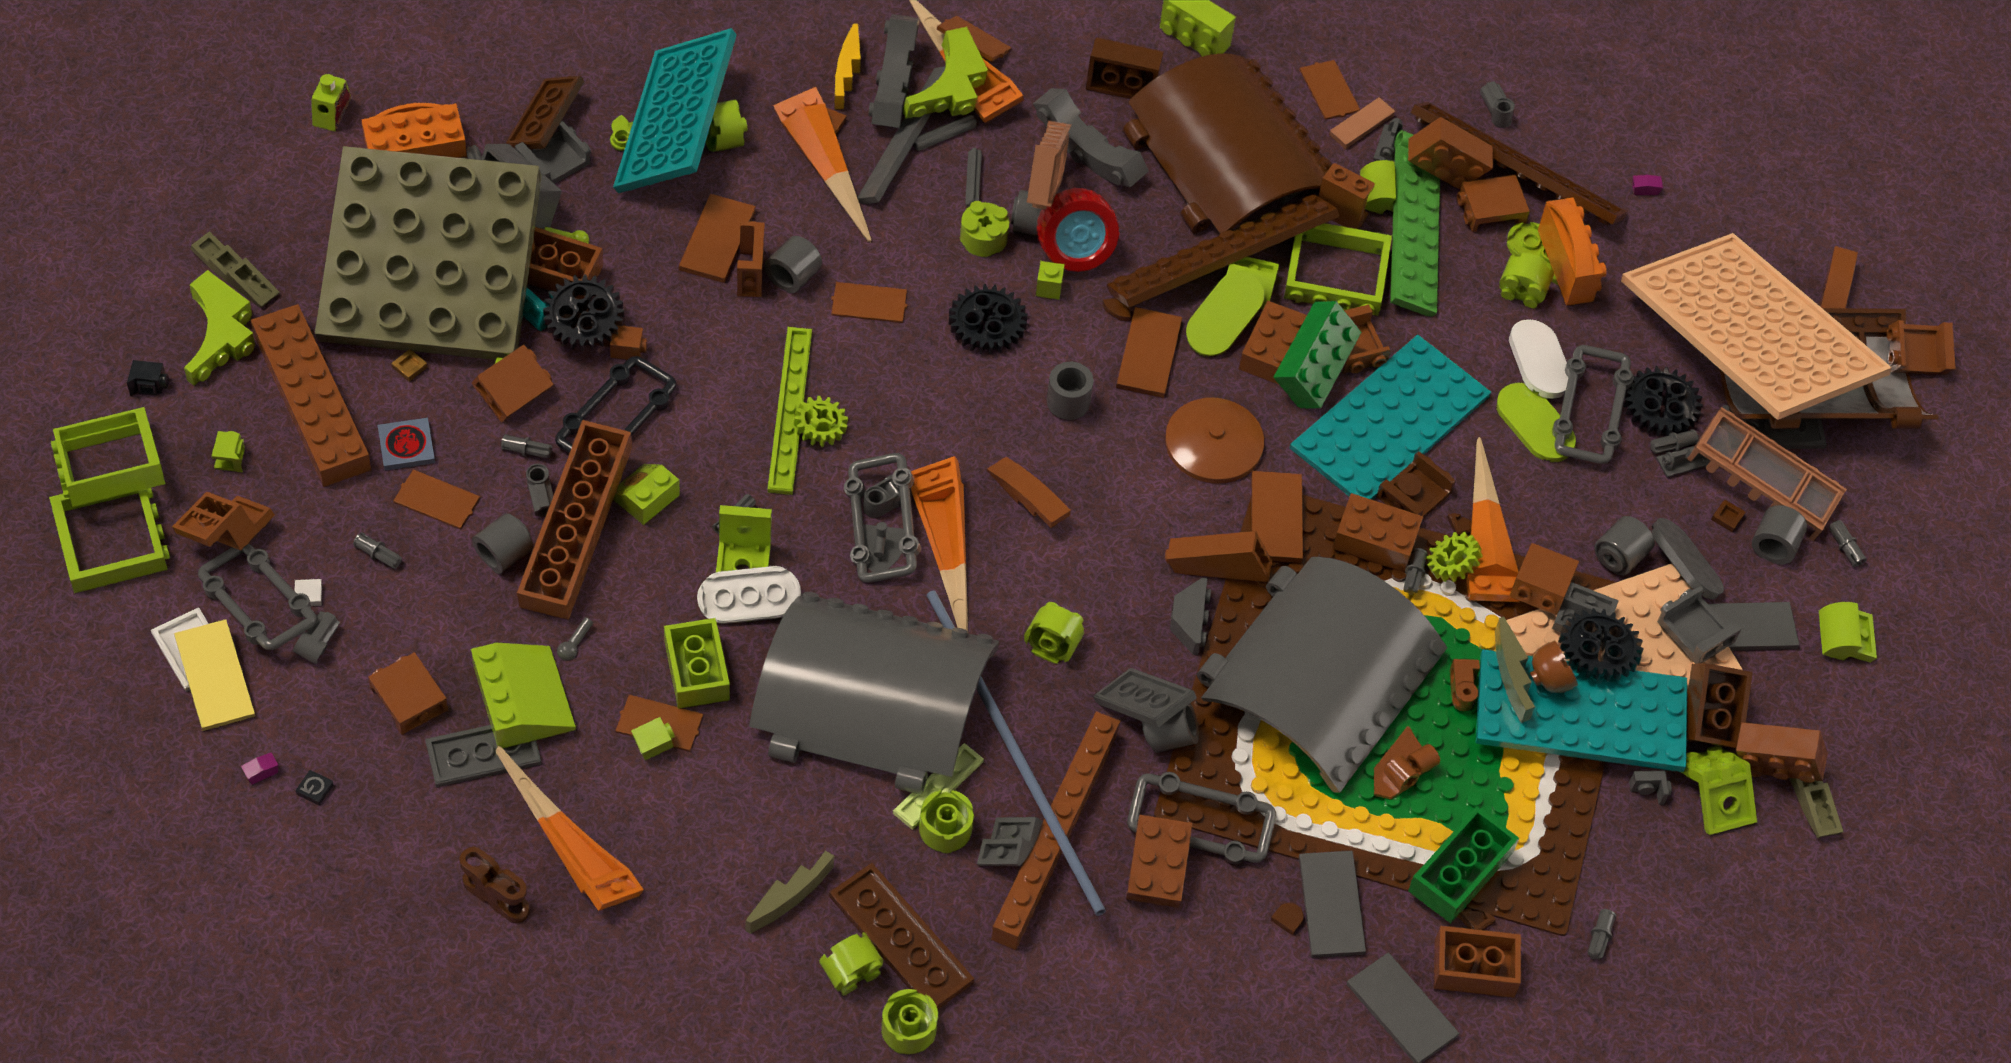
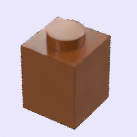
M617 326L619 333L618 335L612 333V341L610 342L611 358L627 360L633 356L641 357V353H646L648 339L643 336V328Z

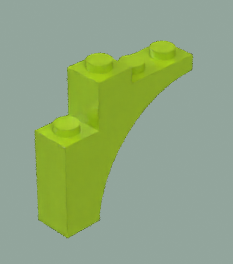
M967 27L945 32L942 42L946 63L945 70L941 77L929 88L918 94L906 97L902 111L905 118L921 117L924 114L943 112L946 109H949L952 116L966 115L974 111L978 97L973 88L984 84L988 69Z
M208 270L190 284L192 298L202 307L208 321L206 336L201 348L184 367L186 379L193 386L200 381H205L217 366H223L228 361L229 356L238 361L243 356L250 355L256 346L253 332L244 326L252 316L250 301Z

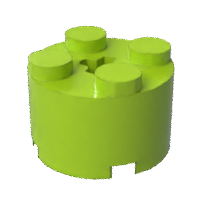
M737 100L716 104L705 142L710 151H722L744 146L743 132L747 131V122L744 117L741 118Z
M974 201L964 211L961 220L960 240L969 253L980 257H988L1001 252L1006 247L1009 217L1005 208L992 203Z
M1521 253L1520 256L1514 257L1515 254L1509 257L1499 282L1500 289L1502 290L1501 296L1508 300H1513L1514 298L1522 300L1525 306L1536 308L1546 297L1554 276V270L1552 267L1549 269L1546 266L1547 261L1537 255Z
M1047 602L1045 606L1038 610L1025 632L1026 645L1028 642L1033 647L1031 652L1035 656L1054 664H1058L1059 660H1065V663L1070 660L1084 635L1083 618L1078 613H1072L1054 602Z
M941 790L930 794L924 800L920 812L919 833L922 840L930 848L946 854L965 846L971 838L974 813L972 803L965 795L950 790V792H942Z
M865 932L862 933V938L855 934L842 940L831 948L832 955L827 958L824 954L819 960L835 989L841 991L843 995L857 988L855 983L864 978L866 982L877 978L881 974L878 969L883 964L881 956Z
M913 989L901 990L891 995L883 1009L881 1024L882 1036L888 1046L900 1054H915L928 1048L933 1043L937 1030L938 1010L935 1002L928 995L917 993V990Z

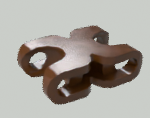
M469 847L465 849L459 857L460 867L464 872L462 880L465 889L482 902L487 901L494 911L509 922L521 923L525 921L530 913L528 901L525 899L527 895L526 883L509 869L505 868L502 870L496 860L480 848ZM471 857H476L480 860V865L472 866L467 863V860ZM518 904L523 908L520 913L515 914L511 913L508 907L509 905Z

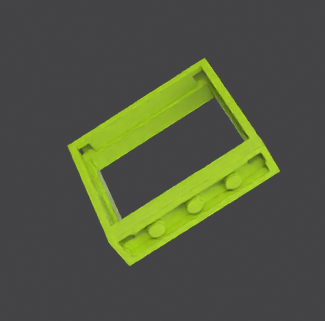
M1326 223L1294 236L1284 298L1295 300V303L1306 302L1311 304L1314 302L1337 301L1343 310L1370 305L1372 315L1378 316L1382 303L1392 236ZM1301 241L1381 255L1375 296L1295 281Z
M144 407L53 429L55 441H51L61 487L64 498L70 497L72 507L165 484ZM141 434L148 464L74 481L68 451Z
M151 488L72 507L70 497L64 498V494L49 497L74 593L168 570L165 560L170 559L167 545L161 546L160 540L165 539L161 524H155L154 519H158L159 515L156 504H150L149 502L150 498H154ZM139 493L155 553L80 571L65 511Z

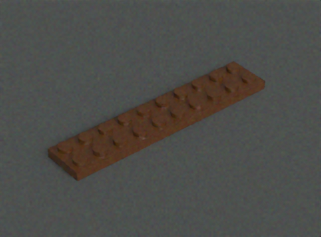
M1428 101L1414 104L1410 112L1416 116L1415 119L1425 125L1431 124L1442 117L1492 146L1493 159L1496 160L1495 163L1505 169L1510 167L1516 171L1515 174L1524 180L1530 178L1537 182L1536 186L1538 188L1557 193L1556 197L1558 199L1574 197L1577 206H1582L1584 213L1589 214L1591 212L1598 216L1597 220L1603 224L1610 225V223L1620 222L1624 220L1628 211Z
M1317 195L1305 196L1301 201L1284 205L1282 209L1276 212L1263 214L1261 218L1255 221L1242 223L1240 227L1234 230L1224 231L1213 239L1203 240L1192 248L1182 249L1176 255L1169 258H1161L1155 264L1148 267H1140L1134 273L1127 276H1119L1113 282L1107 284L1108 291L1130 308L1338 218V209Z

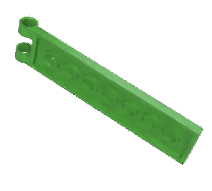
M1401 130L1394 142L1396 200L1393 205L1390 303L1425 316L1433 317L1437 313L1440 179L1408 161V139L1413 134Z

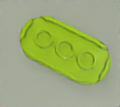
M1522 222L1514 225L1507 236V246L1512 255L1515 254L1514 257L1520 256L1521 253L1537 255L1546 260V266L1551 269V264L1538 233L1539 224L1534 222L1524 224ZM1554 274L1551 282L1558 285V282Z
M1236 271L1224 276L1187 324L1186 336L1192 350L1203 356H1218L1225 353L1261 309L1264 300V289L1261 282L1254 275L1244 271Z
M1513 383L1505 386L1497 398V411L1521 442L1538 459L1550 460V462H1560L1567 459V456H1563L1555 450L1554 443L1556 437L1552 434L1554 422L1560 419V414L1546 398L1539 396V392L1535 390L1532 392L1525 383ZM1572 430L1571 436L1565 439L1564 445L1574 448L1576 437Z

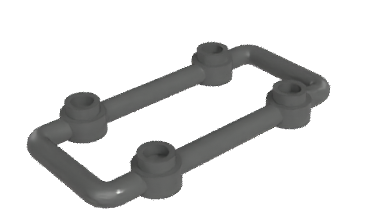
M1580 345L1575 348L1573 357L1567 361L1565 366L1568 381L1560 419L1554 422L1552 434L1556 437L1554 443L1555 450L1559 454L1598 464H1606L1611 461L1614 450L1619 448L1622 440L1618 428L1625 393L1631 387L1634 379L1630 371L1631 360L1626 354L1589 345ZM1583 354L1621 363V368L1615 372L1613 377L1616 392L1608 430L1603 432L1600 444L1604 448L1603 454L1564 445L1565 439L1571 436L1573 430L1570 415L1577 381L1583 376L1586 368L1582 360Z
M891 453L854 461L848 469L849 479L844 484V491L851 499L855 547L850 552V558L854 565L856 564L858 577L862 582L873 583L908 576L917 567L916 556L921 551V544L914 536L909 490L914 484V476L907 469L906 458L900 453ZM897 463V470H895L892 479L900 491L904 537L899 543V548L906 557L907 565L868 573L867 566L872 561V554L865 546L861 498L865 494L866 487L859 479L858 471Z
M249 543L242 550L232 547L203 564L198 570V576L203 582L206 596L214 600L219 599L244 627L247 641L254 645L260 644L266 650H275L310 629L317 621V616L311 609L309 597L303 593L297 594L272 568L268 554L263 549H255ZM242 553L247 555L250 568L257 573L263 572L289 600L288 603L292 614L297 617L306 618L272 640L267 637L264 623L252 621L226 593L223 579L209 574Z
M1166 772L1161 776L1146 773L1138 778L1127 818V825L1132 832L1136 833L1147 784L1158 786L1165 795H1173L1179 791L1234 805L1244 815L1252 814L1254 811L1265 813L1266 816L1257 852L1245 850L1244 845L1238 841H1231L1224 845L1192 836L1190 837L1189 847L1224 855L1225 860L1230 864H1238L1243 860L1259 863L1266 858L1276 820V811L1271 804L1258 801L1252 792L1245 791L1239 795H1234L1180 781L1179 777L1173 772Z

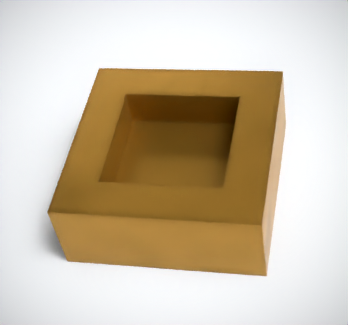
M411 349L392 362V368L409 382L428 368L427 363Z

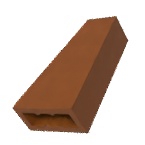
M1256 531L1170 538L1169 548L1165 552L1166 562L1170 564L1174 573L1262 582L1269 581L1272 559Z

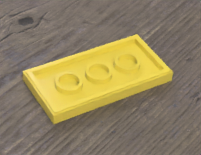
M227 620L174 633L202 731L254 717V709Z

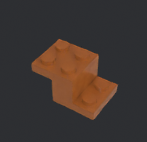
M206 492L172 528L176 534L209 547L218 541L242 550L267 525L275 514L271 508L240 496H236L231 501Z

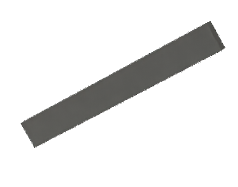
M945 66L934 68L920 92L929 88L941 77ZM931 113L924 114L921 117L904 118L858 195L859 203H878L881 200Z

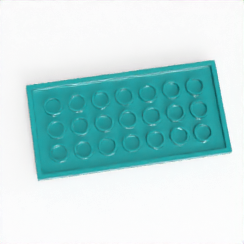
M732 28L655 51L613 185L617 193L631 191L697 172L737 36Z
M1417 334L1388 359L1386 363L1381 365L1290 444V449L1349 497L1353 493L1373 500L1377 496L1379 485L1385 479L1389 482L1412 463L1414 455L1418 451L1423 455L1427 453L1488 399L1491 391Z
M1482 649L1480 654L1476 744L1684 772L1686 768L1687 677L1635 670V672L1630 671L1628 677L1622 675L1619 681L1613 676L1610 682H1607L1604 676H1601L1600 680L1596 681L1593 674L1586 678L1585 671L1576 673L1578 667L1575 665L1571 669L1578 686L1561 694H1553L1546 691L1542 685H1535L1530 675V672L1534 671L1532 666L1533 656H1528L1524 670L1532 683L1527 694L1535 708L1531 719L1521 723L1505 690L1496 651Z

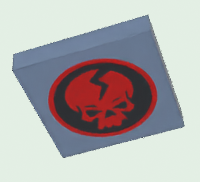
M428 418L378 425L384 471L435 463Z

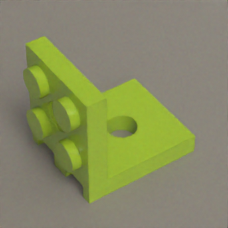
M720 505L719 549L716 573L737 570L736 567L740 564L747 565L749 569L769 567L772 509Z
M1721 746L1709 747L1707 751L1701 753H1686V768L1681 773L1699 783L1704 829L1707 834L1711 835L1757 823L1749 762L1723 749ZM1732 796V805L1724 809V800Z

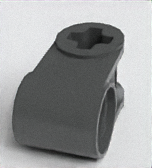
M893 475L888 476L865 491L863 511L868 517L878 518L892 509L901 506L900 491L893 482Z

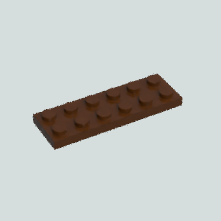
M870 863L829 892L830 899L861 934L865 932L879 955L909 989L917 990V993L931 997L937 1006V1010L974 984L975 978L873 863Z

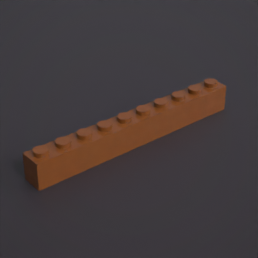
M1097 711L1051 804V808L1068 839L1118 736L1120 721ZM1045 819L1041 825L1037 840L1024 861L992 929V941L1014 950L1017 949L1062 854V850Z

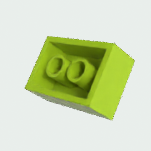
M1164 0L1159 28L1165 34L1179 39L1183 45L1192 47L1201 56L1223 54L1231 46L1236 17L1209 0Z
M716 618L664 626V642L677 707L685 708L730 700V684Z

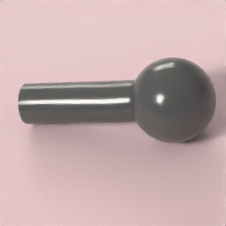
M587 617L583 619L569 641L563 642L558 646L557 655L561 660L570 661L577 656V646L593 625V622Z

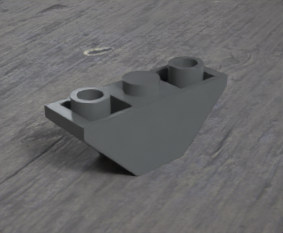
M1207 578L1199 579L1176 594L1172 606L1170 630L1193 655H1198L1199 648L1205 647L1206 632H1202V625L1207 626L1209 610H1204V605L1209 604L1211 589L1206 588Z

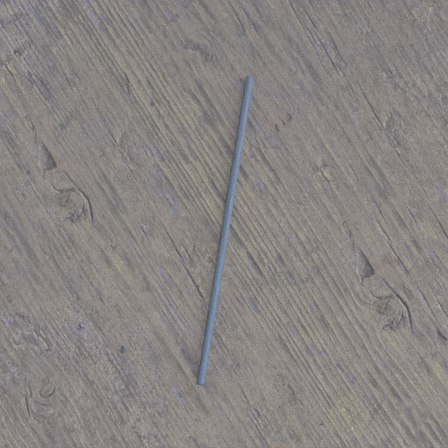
M930 591L927 594V598L943 627L948 629L955 628L936 591ZM980 677L976 688L979 696L1097 916L1104 914L1106 909L982 677Z

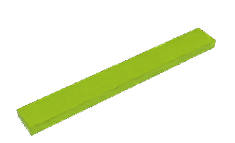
M788 327L768 493L793 495L800 434L796 433L797 426H794L793 422L796 408H799L801 401L804 402L812 329Z

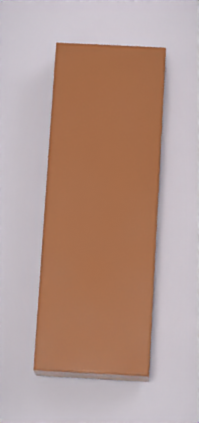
M1379 97L1331 129L1329 136L1346 149L1395 115V110Z

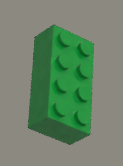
M1337 301L1314 302L1273 378L1297 407L1321 408L1362 332Z
M1476 806L1413 876L1408 892L1449 923H1452L1514 853L1519 837Z

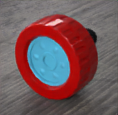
M1072 188L1056 194L1051 207L1047 206L1046 209L1040 211L1036 227L1040 245L1047 257L1053 263L1064 264L1065 270L1075 272L1087 271L1104 263L1116 248L1120 234L1117 217L1109 203L1095 191L1085 188Z

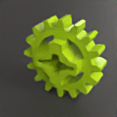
M817 396L816 401L808 397L807 403L800 402L799 408H796L793 425L797 426V434L803 433V441L809 438L811 439V445H814L817 441L820 442L821 447H824L827 441L830 445H834L835 439L838 441L842 439V435L846 433L848 426V417L844 416L845 409H838L839 402L832 404L829 397L822 401L821 396Z
M1454 532L1451 538L1445 535L1444 541H1436L1437 547L1430 548L1429 551L1432 555L1427 556L1429 562L1427 565L1436 579L1441 577L1443 582H1446L1451 578L1452 582H1455L1458 576L1465 579V573H1474L1472 567L1480 565L1478 559L1482 558L1483 555L1480 552L1482 549L1473 535L1468 537L1466 532H1463L1458 536L1457 532Z

